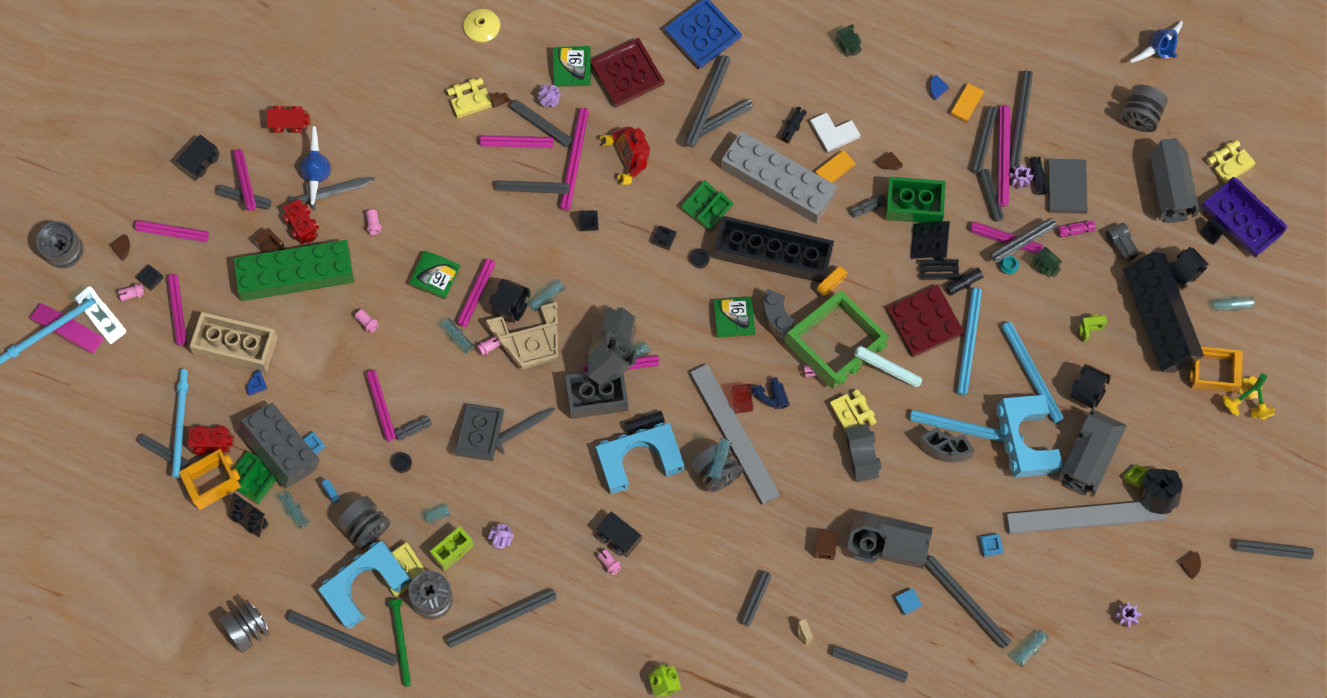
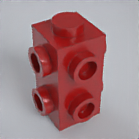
M273 106V109H267V128L272 129L273 133H284V130H291V133H302V130H308L311 117L308 111L302 109V106H291V109H284V106Z
M298 199L283 207L285 214L282 216L287 225L291 224L293 229L290 231L294 239H299L301 244L313 242L318 237L317 229H319V226L315 219L311 220L309 217L311 212L307 204H302L301 200Z
M195 426V428H189L188 447L191 453L195 455L213 453L219 449L223 453H230V446L234 445V435H231L229 429L224 426H215L214 428Z

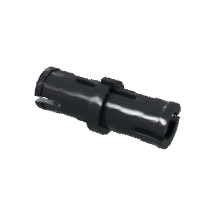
M796 107L791 119L787 120L786 127L779 136L782 142L786 137L784 143H790L794 133L799 130L801 121L807 114L805 109L800 113L801 107Z
M1032 157L1029 159L1036 195H1045L1048 193L1041 157Z
M977 267L965 275H960L958 279L945 285L946 291L950 296H953L964 288L968 289L971 284L984 278L982 271Z
M660 410L646 416L643 414L640 418L627 421L625 426L628 434L641 429L647 430L653 425L664 423L665 420Z

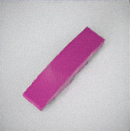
M40 303L30 319L46 327L64 314ZM73 319L52 332L64 338L68 343L91 354H94L104 340L102 336Z

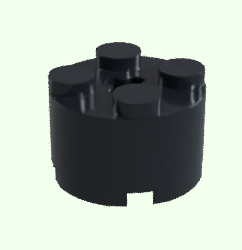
M1191 247L1186 250L1183 249L1176 256L1178 260L1174 263H1169L1176 284L1181 291L1188 287V282H1194L1207 269V266L1210 265Z
M501 279L496 294H492L489 300V304L492 305V314L503 317L512 323H515V320L519 321L527 309L528 303H525L526 297L530 298V289L511 280Z
M1085 364L1080 372L1081 378L1079 380L1076 379L1072 385L1071 390L1073 391L1070 398L1094 410L1106 392L1105 383L1109 385L1111 375Z
M1167 469L1148 470L1142 484L1140 496L1142 504L1146 505L1151 512L1156 514H1168L1172 512V509L1177 508L1180 504L1183 488L1179 473L1175 470Z

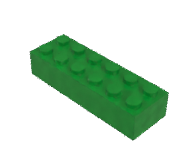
M347 240L234 258L237 287L241 301L355 283Z

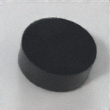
M696 249L692 252L691 263L694 267L702 269L709 264L710 255L706 250Z
M398 453L394 456L392 465L398 473H406L412 467V460L408 454Z

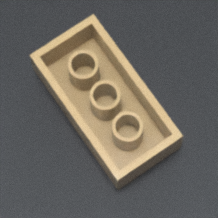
M201 312L190 349L193 355L267 372L278 336L275 329Z

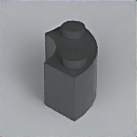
M767 289L764 299V319L770 332L778 340L785 343L784 340L787 333L794 328L795 319L790 317L784 309L785 296Z
M868 424L845 428L847 447L851 454V466L856 482L879 478V470L882 467L880 459L876 458L873 443L876 442L874 431H870Z
M938 427L922 435L919 440V445L927 454L944 462H962L972 458L974 449L965 435L957 437L948 436L942 433Z

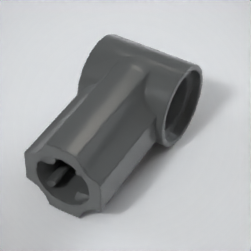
M1125 223L1106 230L1108 241L1111 245H1115L1124 262H1129L1139 256L1140 253L1130 238V230Z

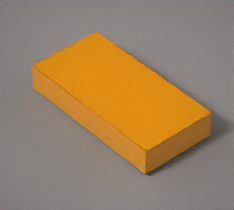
M968 83L950 115L967 123L985 91Z
M843 150L819 168L815 174L834 183L851 170L856 163Z

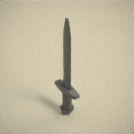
M358 178L317 190L315 200L363 187L373 182L375 178ZM306 183L307 194L294 198L291 196L288 203L290 204L298 199L302 203L310 201L309 184ZM314 203L311 206L313 210H316V204Z
M555 408L541 411L500 434L496 448L504 454L503 443L543 421Z

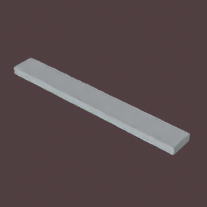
M708 364L690 372L762 505L780 497V493Z
M1142 502L1007 514L1009 534L1155 522L1166 519L1165 514L1151 512Z

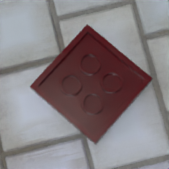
M639 37L591 60V66L615 108L665 85L664 79Z
M938 284L887 307V311L912 358L964 335L960 323Z

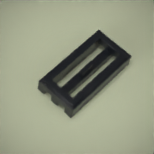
M959 259L921 260V280L958 279L960 276ZM924 266H954V267H924ZM955 271V274H925V272Z

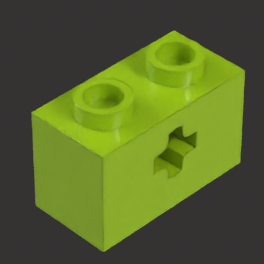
M459 526L434 547L430 554L432 559L445 572L474 547V543L471 537Z

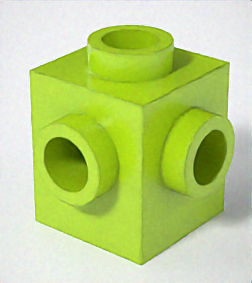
M660 665L654 668L655 671L648 674L654 697H667L682 689L675 667Z

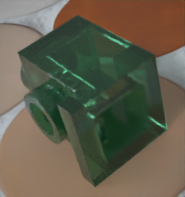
M853 24L837 32L836 42L846 57L855 56L862 51L860 47L861 39L857 33H854Z
M1045 246L1032 258L1030 266L1032 268L1036 266L1042 275L1054 278L1061 271L1060 265L1062 261Z

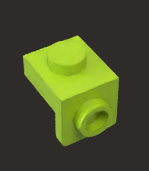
M1096 314L1083 318L1078 326L1079 336H1082L1083 342H1088L1090 337L1089 331L1105 329L1107 324L1106 316Z

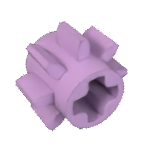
M545 84L539 89L538 100L543 106L549 107L551 105L554 107L559 103L558 100L561 99L559 97L561 93L555 85L547 86Z
M1023 165L1019 168L1013 167V173L1009 175V179H1013L1012 186L1015 185L1020 190L1023 186L1029 187V181L1033 179V175H1029L1030 168L1027 169Z
M498 524L497 527L492 526L488 539H492L491 543L494 547L505 548L506 545L510 546L514 534L510 533L511 528L509 526Z
M1127 602L1125 608L1121 605L1118 607L1121 613H1117L1115 617L1119 618V625L1124 624L1129 629L1132 623L1134 625L1139 623L1136 618H1139L1141 613H1137V605L1133 607ZM1130 613L1131 617L1127 618L1125 615Z

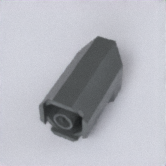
M1177 138L1163 139L1151 154L1146 165L1148 180L1153 185L1159 220L1163 221L1165 219L1166 223L1184 222L1188 220L1187 216L1192 215L1193 218L1199 212L1188 152Z
M607 307L597 316L588 355V377L599 385L619 378L636 363L637 352L635 349L632 351L636 333L635 316L626 309L617 308V310H612V308Z
M1091 409L1058 480L1061 482L1063 479L1065 481L1064 486L1080 495H1086L1089 492L1091 493L1090 496L1094 497L1127 425Z
M870 513L857 514L853 517L847 547L854 553L853 556L856 560L873 563L877 559L924 569L932 527Z

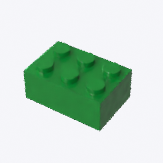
M889 177L885 220L918 223L943 221L946 181Z

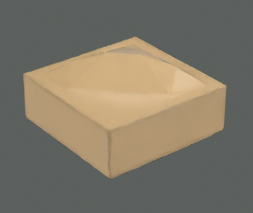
M804 619L798 622V635L805 645L812 642L813 634L807 620Z

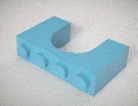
M1045 395L1003 398L996 405V415L999 417L1000 432L1004 437V448L1008 454L1009 469L1013 474V478L1056 474L1063 468L1059 449L1033 450L1023 443L1019 435L1020 422L1042 420L1050 413Z
M660 423L652 429H641L633 435H622L617 440L611 442L606 440L596 446V454L610 495L629 489V482L622 461L626 453L636 447H646L653 450L660 459L666 477L684 471V463L670 423Z
M382 540L373 543L366 553L356 556L353 559L354 562L348 567L344 566L339 569L335 577L325 580L321 584L322 587L318 589L348 629L353 628L366 618L351 595L352 583L360 573L367 570L379 571L397 593L412 581V578Z

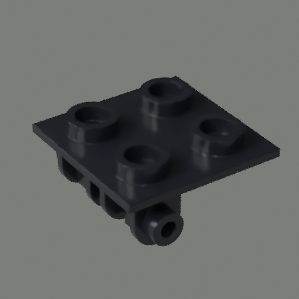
M950 221L914 224L911 259L936 257L937 260H945L948 250Z
M232 493L228 516L233 522L239 523L249 533L260 538L262 528L265 530L269 525L267 519L264 518L265 514L237 494Z

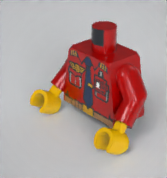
M622 127L612 132V135L600 136V140L606 139V143L602 146H612L614 140L616 141L615 144L629 172L628 174L620 173L617 179L623 180L620 183L621 185H630L632 177L635 178L647 167L650 147L645 139V133L640 128Z

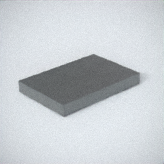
M1048 159L1049 213L1087 214L1086 160Z
M466 404L454 452L455 456L493 461L505 413L504 409Z

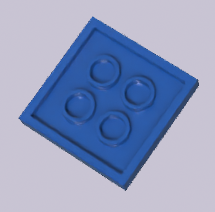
M701 0L664 28L665 33L699 69L742 38L739 30L710 0Z

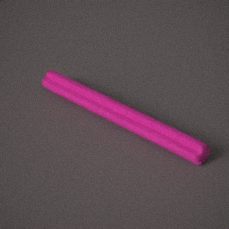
M1007 105L1000 106L998 205L1001 207L1009 205L1010 107Z
M580 108L578 112L565 183L569 184V193L562 194L561 210L568 211L571 207L589 115L587 108Z

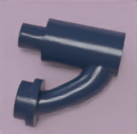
M777 377L770 379L772 384L770 390L773 399L764 394L765 388L762 385L751 389L752 396H757L770 407L780 410L790 405L782 383H779Z

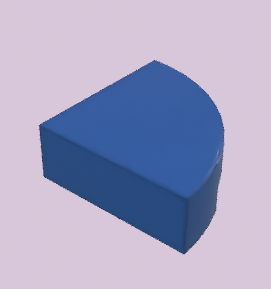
M935 75L931 81L930 90L933 99L937 100L949 89V86Z
M260 370L254 373L247 387L249 396L267 390Z

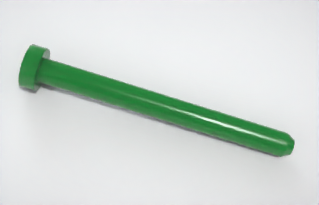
M400 599L391 600L388 602L389 608H392L403 685L410 687L411 679L400 607L403 604Z

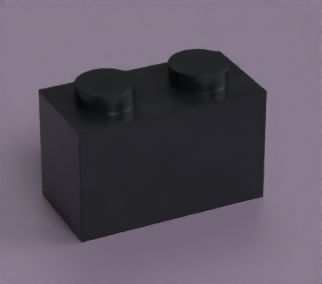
M200 134L176 160L178 169L196 181L199 177L204 176L211 164L218 160L220 153L217 146Z
M612 511L596 528L597 538L604 544H610L613 547L612 550L617 555H623L626 558L642 541V535Z

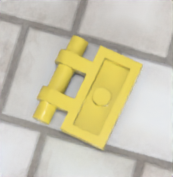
M482 77L469 79V82L460 85L455 84L452 88L447 89L449 96L454 94L457 96V98L451 99L457 119L492 107V102L486 88L478 90L477 86L484 84ZM472 89L473 91L472 93L466 95L462 94L463 91Z
M1238 140L1232 143L1228 142L1224 145V148L1213 152L1206 159L1209 165L1213 163L1218 165L1214 169V173L1224 185L1228 183L1230 178L1239 177L1256 164L1245 149L1239 153L1236 151V148L1240 146ZM1229 154L1231 158L1224 161L1222 157Z
M859 390L852 392L855 398L853 400H850L848 394L830 402V406L844 431L845 428L865 425L863 421H868L870 426L877 423L873 410L869 409L865 396L861 395ZM856 406H859L863 412L862 414H858L855 408Z

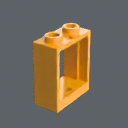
M1201 346L1205 356L1203 358L1231 361L1230 383L1199 380V360L1192 363V370L1189 372V382H1192L1191 388L1238 393L1242 387L1243 351Z
M221 449L179 472L193 503L199 510L241 487L238 481L241 479L236 469L231 467L233 464L231 457L228 453L224 454ZM223 464L230 479L201 495L195 479Z

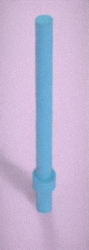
M90 298L23 342L9 347L7 352L0 356V365L10 358L19 356L21 351L96 304L95 300Z
M186 369L180 370L179 383H177L178 403L172 477L174 478L180 477L185 401L189 388L187 383L188 370Z

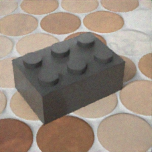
M588 372L565 375L571 419L629 411L624 374L602 385L588 377Z

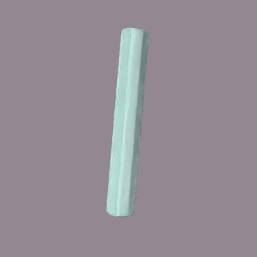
M862 346L856 348L854 354L862 360L914 387L921 385L922 378Z

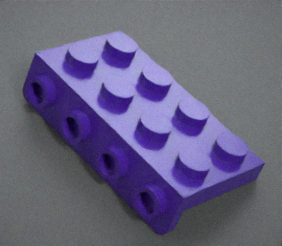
M1236 177L1230 178L1227 184L1201 205L1212 218L1214 217L1255 258L1277 241L1287 229V225L1283 220L1279 219L1269 207L1264 205Z

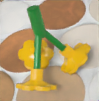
M1263 373L1260 374L1258 379L1254 376L1242 379V387L1239 390V393L1242 394L1240 397L1237 396L1232 400V398L1226 395L1223 396L1224 404L1232 414L1237 416L1240 415L1238 405L1242 403L1244 398L1246 400L1259 398L1258 407L1251 410L1252 418L1266 419L1273 416L1275 410L1273 406H1267L1265 401H1263L1262 388L1267 379V376Z

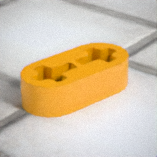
M842 266L838 267L817 287L816 291L823 297L827 296L847 277L848 272Z

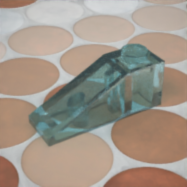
M87 286L75 295L73 299L78 305H81L90 298L95 300L96 304L84 311V313L109 343H112L126 331L93 289Z

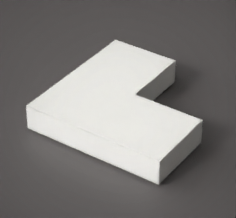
M827 113L810 120V124L827 153L857 140L861 136L852 120L836 128Z

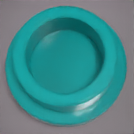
M1007 256L1001 260L1000 268L1006 274H1014L1019 269V261L1013 256Z

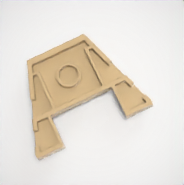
M557 302L540 306L544 325L509 334L503 317L486 320V326L521 370L558 359Z

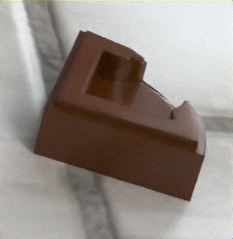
M496 92L490 95L494 108L511 101L507 93L499 94Z
M889 152L877 161L876 164L882 169L898 170L903 167V164L892 152Z
M126 234L111 244V247L122 261L126 259L130 250V240Z
M1195 552L1180 563L1191 579L1196 577L1201 568V559L1198 552Z

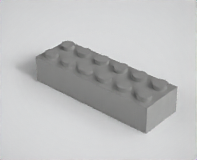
M742 131L721 160L722 170L815 224L818 223L836 196V185Z

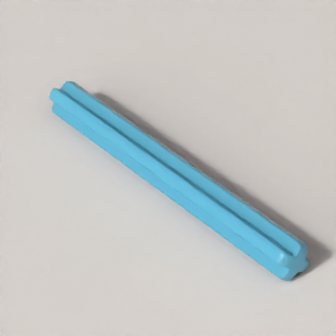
M973 288L970 297L957 394L963 396L967 395L982 295L980 288Z
M1012 322L1003 324L1002 329L1038 395L1046 396L1049 415L1054 423L1062 421V413Z
M912 410L910 414V420L1005 443L1004 437L998 429L917 410ZM1020 435L1021 440L1024 441V436Z

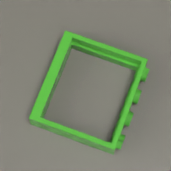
M842 290L791 329L784 340L831 389L838 384L843 385L850 374L855 375L860 370V366L864 363L868 364V362L856 356L835 373L801 339L803 335L840 306L875 340L866 349L874 353H881L887 347L886 343L889 338Z

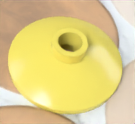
M487 9L474 10L464 20V32L468 38L475 42H488L495 38L500 30L499 18L494 12Z

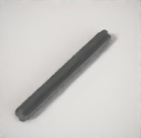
M722 55L719 59L685 141L688 147L693 148L696 146L729 66V56Z
M1027 70L1023 72L1010 155L1009 171L1011 172L1013 167L1019 168L1033 77V72Z
M929 556L926 559L925 565L1001 648H1006L1011 643V640L934 556Z
M550 589L448 636L446 641L449 647L452 648L556 600V593L553 589Z
M291 611L287 620L290 623L386 664L394 666L398 660L395 654L299 613Z

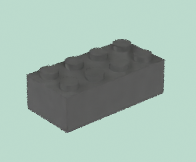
M273 402L241 420L239 434L285 489L316 471L319 458Z

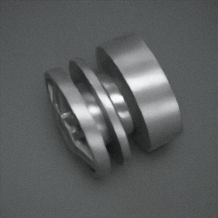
M1140 84L1133 86L1121 112V121L1130 128L1140 132L1156 131L1168 102L1166 95L1148 85Z
M53 221L44 225L37 234L36 245L38 250L56 268L66 269L72 267L79 262L83 255L84 247L82 240L69 224L62 221Z
M720 442L707 448L691 463L697 475L704 476L702 482L707 485L706 489L710 493L729 486L743 473V468L738 465L737 459H730L732 452L725 442Z
M369 496L356 500L342 513L337 521L339 527L346 534L352 533L351 540L356 542L360 549L375 542L390 525V519L384 516L382 511L375 512L377 505Z
M422 572L416 575L410 583L409 598L412 607L422 618L429 620L439 619L451 609L453 597L450 584L446 577L439 572ZM431 590H433L434 594L430 593L429 596H427L426 592H430Z
M248 600L243 602L247 611L244 612L239 605L236 607L239 613L238 617H235L229 611L219 618L241 653L253 646L250 640L251 636H254L259 642L262 640L258 634L260 630L266 637L270 635L265 619L259 610Z

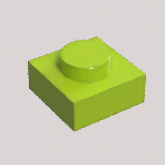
M1135 464L1123 478L1126 483L1140 487L1149 469Z

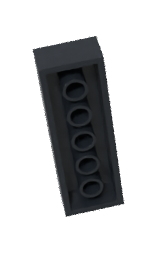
M723 216L714 249V259L822 283L827 276L834 241Z
M1150 252L1123 268L1161 372L1175 373L1205 357L1165 253Z

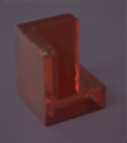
M751 383L732 386L731 394L735 414L752 412Z

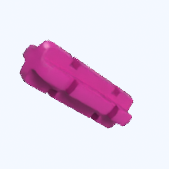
M1086 221V224L1081 222L1068 225V227L1060 226L1058 233L1060 237H1067L1068 234L1073 236L1086 233L1085 231L1094 232L1095 223L1094 221Z

